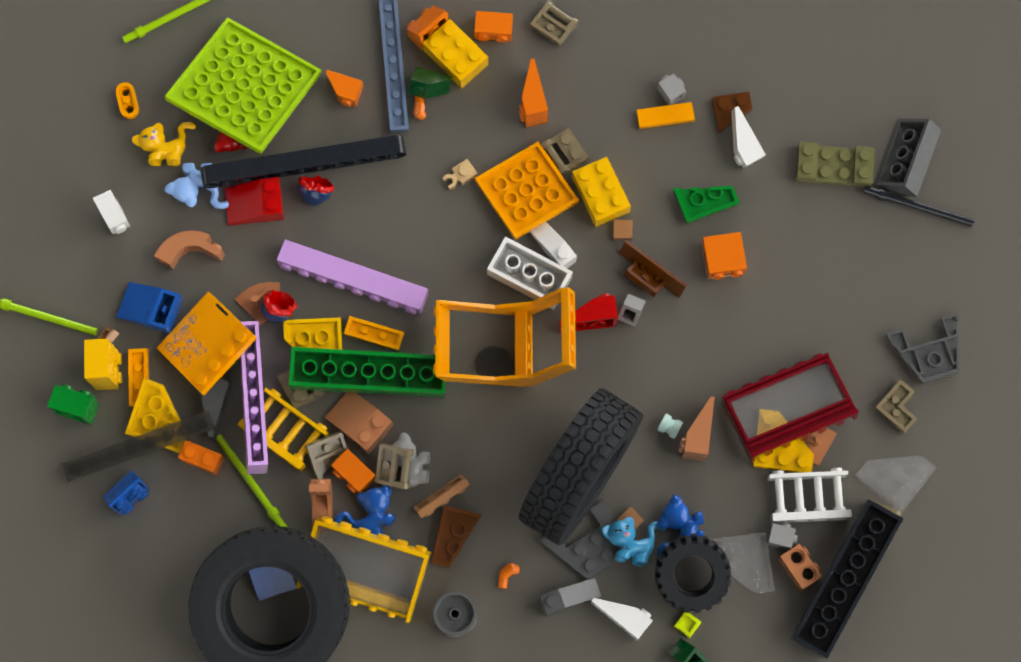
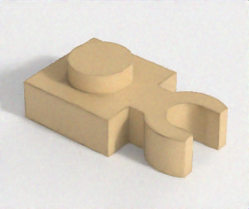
M466 159L453 167L452 172L454 174L445 175L443 182L452 180L453 183L448 186V189L452 190L458 182L463 186L477 177L478 173L469 160Z

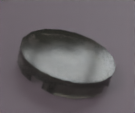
M490 346L478 354L475 361V370L479 376H509L513 371V360L505 349Z

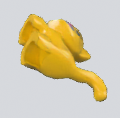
M182 122L177 127L178 138L165 142L164 127L161 123H156L153 127L142 130L139 135L133 136L132 142L144 151L153 152L148 155V163L151 166H161L162 160L166 159L168 166L177 167L180 165L181 156L186 148L184 130H194L196 124Z

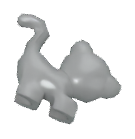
M401 433L393 446L414 450L409 468V489L419 484L429 483V471L423 470V465L430 463V452L423 451L416 456V446L411 442L410 436L407 433ZM399 455L398 466L402 467L403 455Z

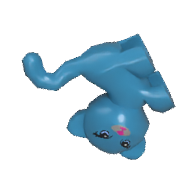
M627 517L624 520L613 522L611 525L603 526L601 532L613 545L621 548L614 556L615 561L625 562L626 559L632 557V564L642 567L644 563H648L649 556L654 549V530L665 531L666 529L659 527L657 521H653L648 525V537L637 541L634 540L636 534L634 520L632 517Z

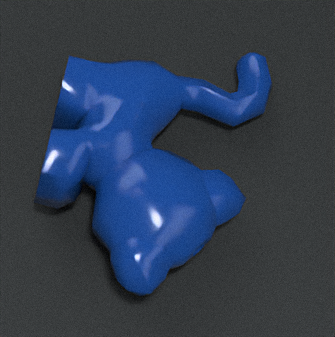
M385 485L381 488H373L356 495L358 503L369 513L367 517L356 521L348 511H340L334 517L333 522L340 523L342 519H346L348 523L352 524L353 528L359 529L362 527L371 530L370 533L378 535V533L384 534L381 526L383 524L391 526L397 519L394 514H385V510L390 505L391 487Z
M672 495L670 503L663 510L662 517L659 518L657 525L664 529H680L681 533L679 536L697 534V536L702 537L704 535V530H698V525L704 523L703 512H695L690 517L689 509L683 503L680 496ZM663 542L658 547L657 556H660L663 547L667 546L669 543Z

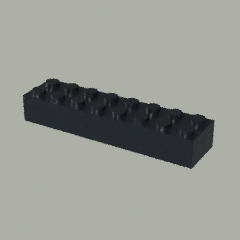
M870 499L865 501L790 639L825 659L829 657L904 518Z

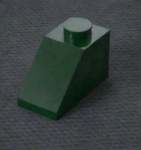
M417 66L410 78L408 94L424 99L448 94L452 77Z
M682 638L668 653L676 662H709L696 647Z

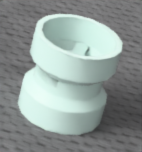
M666 413L657 431L661 433L666 432L669 437L675 439L683 422L673 420L672 416Z

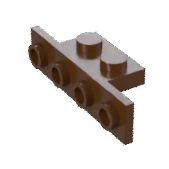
M628 240L624 242L619 254L633 263L624 275L653 297L665 287L680 298L687 284Z

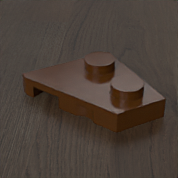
M749 91L712 97L718 133L723 132L725 128L732 124L731 111L735 107L739 106L744 116L753 109Z

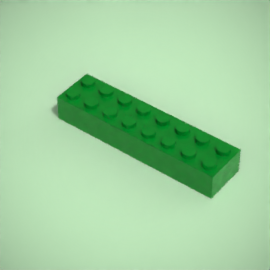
M291 347L289 389L444 398L446 381L435 377L433 370L436 362L435 355Z

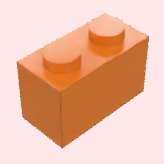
M476 11L475 39L480 41L496 40L500 43L512 40V13Z
M185 440L178 456L181 462L215 476L218 475L225 459L222 454Z
M348 448L331 465L334 469L332 473L339 480L343 478L348 483L346 487L352 493L356 491L358 493L364 492L375 481L376 475Z

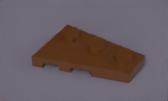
M444 505L430 564L450 568L482 515Z

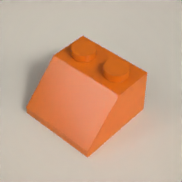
M434 5L430 9L426 8L416 21L412 20L407 25V36L423 51V42L448 21V13Z

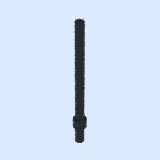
M865 186L863 193L876 196L879 200L895 202L971 227L975 221L962 215L888 193V190L882 188L879 190Z

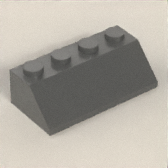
M899 119L875 185L901 196L917 197L941 129L930 119Z

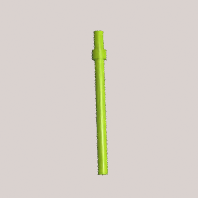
M194 0L144 26L140 25L134 28V31L122 38L125 43L137 37L140 39L146 35L145 33L210 0Z
M0 299V309L12 310L94 336L97 335L98 328L15 304L9 299Z
M222 434L218 435L215 440L266 509L267 516L277 526L287 527L280 517L278 509L272 506L252 476L247 474V469Z

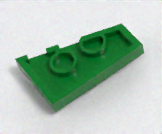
M733 186L690 187V189L673 188L686 224L740 204Z

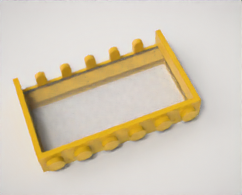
M328 516L318 517L314 522L311 536L317 539L319 543L321 542L340 564L347 580L350 604L354 606L358 604L368 606V610L376 612L378 609L387 612V616L392 618L397 615L406 618L405 622L409 623L413 616L431 552L421 545H416V547L408 545L409 542L405 540L389 539L390 536L378 533V535H375L366 528H353L352 524L347 522H333V518ZM297 581L296 588L300 589L302 584Z

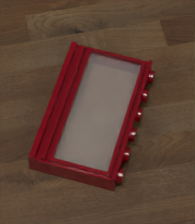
M819 353L813 356L811 360L806 362L800 361L792 368H783L775 375H766L756 383H747L741 389L736 391L730 390L722 396V405L751 463L755 462L756 456L763 453L766 456L771 455L775 448L780 446L787 448L794 440L800 438L801 441L808 439L811 433L818 431L821 434L826 431L828 426L833 424L840 426L849 417L856 420L859 414L829 357V353L823 355Z

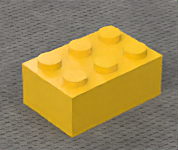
M451 19L423 42L424 52L448 76H451L452 80L461 89L488 66V56Z
M607 157L572 172V180L595 227L630 213L631 205Z
M109 339L84 340V378L95 390L119 389V384L122 383V373L119 372V365H122V354L119 353L118 349L114 347V344Z

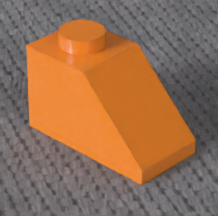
M327 70V79L338 101L346 107H357L364 88L363 81Z

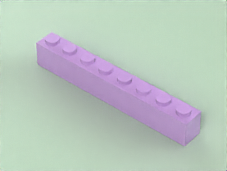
M286 239L277 258V262L283 270L297 271L299 275L306 278L309 276L315 277V280L320 283L326 284L329 282L340 290L346 288L352 290L351 292L355 295H367L372 301L380 302L381 300L387 302L388 306L396 309L398 307L404 308L407 313L413 315L422 313L429 294L428 288Z
M247 321L241 323L257 339L240 356L247 474L267 473L268 454L258 321Z

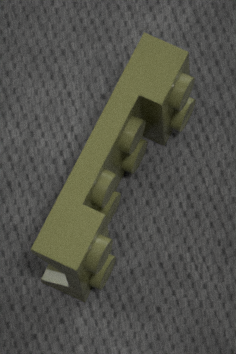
M799 142L797 148L798 168L796 182L853 187L872 186L874 147L856 146L855 148L820 146L814 142Z

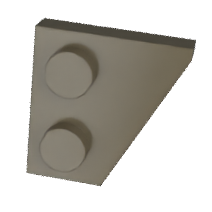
M341 431L305 445L315 479H322V475L329 467L332 468L331 465L347 450V445Z

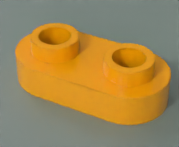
M123 82L116 88L119 109L124 118L134 119L140 111L136 92L130 83ZM124 92H129L127 96L123 95ZM132 108L133 111L128 113V109Z

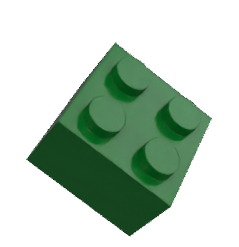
M62 384V386H54L47 407L56 415L92 425L100 404L95 400L96 397L91 395L92 393L82 389L80 392L73 390V387Z

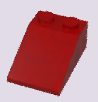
M279 177L258 179L225 189V199L229 202V206L226 208L228 226L285 220L282 187Z
M608 293L600 294L599 297H595L575 310V331L616 327L618 315L615 295L610 296ZM561 320L559 321V334L561 333Z

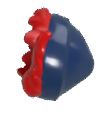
M317 175L315 178L301 176L298 179L297 190L309 206L322 204L330 198L334 191V185L327 178H321L320 175Z
M271 290L268 294H264L260 309L269 322L281 323L290 319L298 306L290 294Z

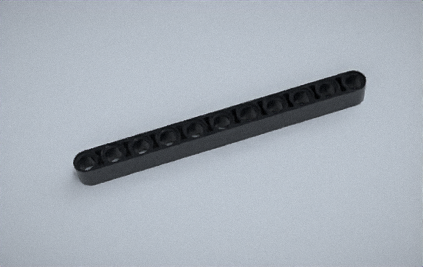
M393 135L211 164L201 167L200 173L203 188L210 189L248 183L258 179L286 177L398 159L406 156L407 153L403 136Z

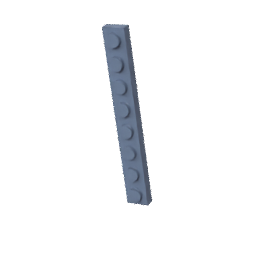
M379 0L390 133L409 131L398 3L397 0Z

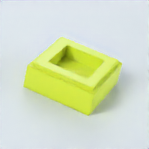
M684 612L673 627L690 639L702 622L692 614Z

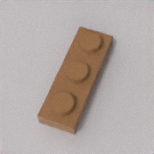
M460 474L413 508L421 518L428 517L438 506L447 504L451 497L463 493L470 484Z

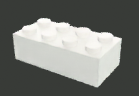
M507 237L502 241L487 268L488 276L534 300L560 288L567 287L573 274L572 271ZM556 304V305H553V306H551V307H549V308H551V309L554 310V309L556 308L557 304Z

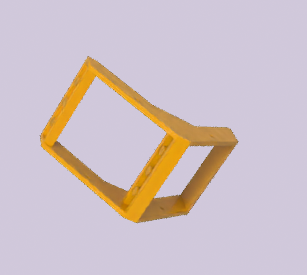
M569 287L560 288L534 301L490 305L436 300V307H434V316L436 318L434 335L436 337V344L433 348L436 362L433 370L435 377L443 381L528 387L576 369L575 291ZM561 302L562 362L533 373L532 315ZM450 310L514 315L515 375L492 377L450 373Z

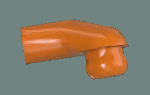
M414 96L413 115L416 119L423 120L426 117L424 99Z
M511 562L500 570L497 588L507 589L508 578L520 572L518 564Z

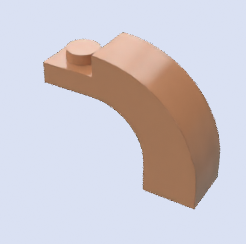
M190 230L176 233L166 239L160 245L154 257L156 261L173 270L179 259L191 251L204 252L219 261L223 260L225 254L220 245L212 242L209 234Z
M311 479V484H309V493L312 501V529L318 517L328 516L333 518L331 479ZM319 526L320 532H333V530Z

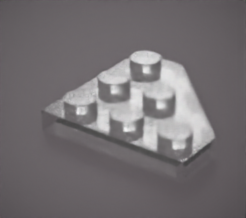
M922 455L867 460L854 477L894 509L903 512L937 467Z
M766 532L709 539L717 542L718 546L726 553L731 567L732 578L754 594L775 591Z

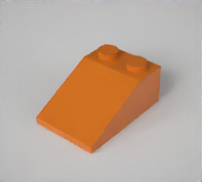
M534 58L530 60L522 94V103L519 105V117L521 122H525L526 128L548 123V107Z

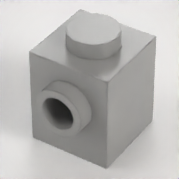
M674 73L670 76H663L658 82L657 90L668 105H673L682 100L686 94L682 79L680 77L677 78Z
M628 294L617 320L635 327L646 301Z
M780 522V525L773 523L770 526L766 545L790 550L797 543L798 535L795 534L796 529L791 528L792 525Z

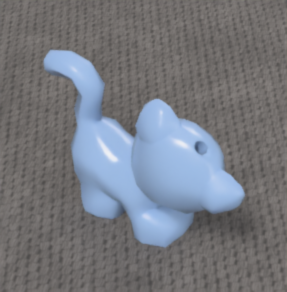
M184 163L182 166L183 173L187 177L177 178L174 182L167 184L165 192L173 195L175 199L185 203L187 206L194 207L197 202L198 187H203L200 170L195 169L194 163ZM203 163L201 167L211 165L212 163ZM219 187L207 189L211 191L210 203L215 209L228 208L229 202H218L217 200Z

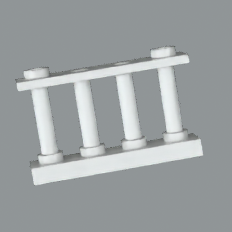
M832 468L826 472L784 473L782 470L772 471L767 480L775 481L777 510L770 516L771 524L780 522L838 521L852 518L851 509L846 510V507L843 506L841 478H845L848 475V471H842V468ZM833 478L834 510H826L824 507L822 479ZM814 479L816 502L814 511H807L804 508L802 480ZM783 480H794L795 512H787V509H785Z

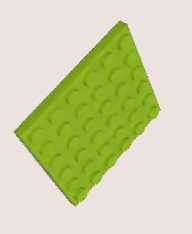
M227 17L165 95V100L255 152L262 154L319 78L322 70Z

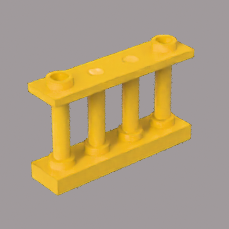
M265 388L264 392L268 396L264 402L265 413L274 401L284 407L266 430L267 448L302 472L306 467L303 463V458L307 454L305 445L316 441L320 435L328 436L329 434L326 431L328 428L320 422L314 423L280 398L281 394L272 388L270 391L268 388ZM291 412L299 420L283 441H279L277 444L272 440V435ZM242 418L237 425L244 431V419ZM306 423L314 431L298 453L292 455L287 451L289 449L288 446Z

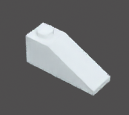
M739 106L731 111L734 159L739 166L741 165L742 168H745L762 159L766 154Z
M111 190L93 198L113 234H120L130 227L120 204Z
M547 222L529 232L551 261L566 269L576 262L577 255Z
M593 598L591 601L592 605L636 641L653 621L650 619L652 615L643 608L639 610L636 607Z

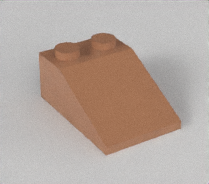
M346 392L324 417L368 455L394 426L393 422L376 407L358 394Z
M715 397L709 398L685 437L681 438L679 452L682 453L683 459L706 460L709 452Z

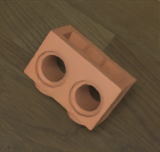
M800 543L781 555L778 560L799 591H802L822 577L820 574L822 570L816 562L813 563L811 561L808 549L805 546L802 547ZM793 553L800 556V563H794L791 560ZM803 570L811 572L812 578L810 580L803 577Z

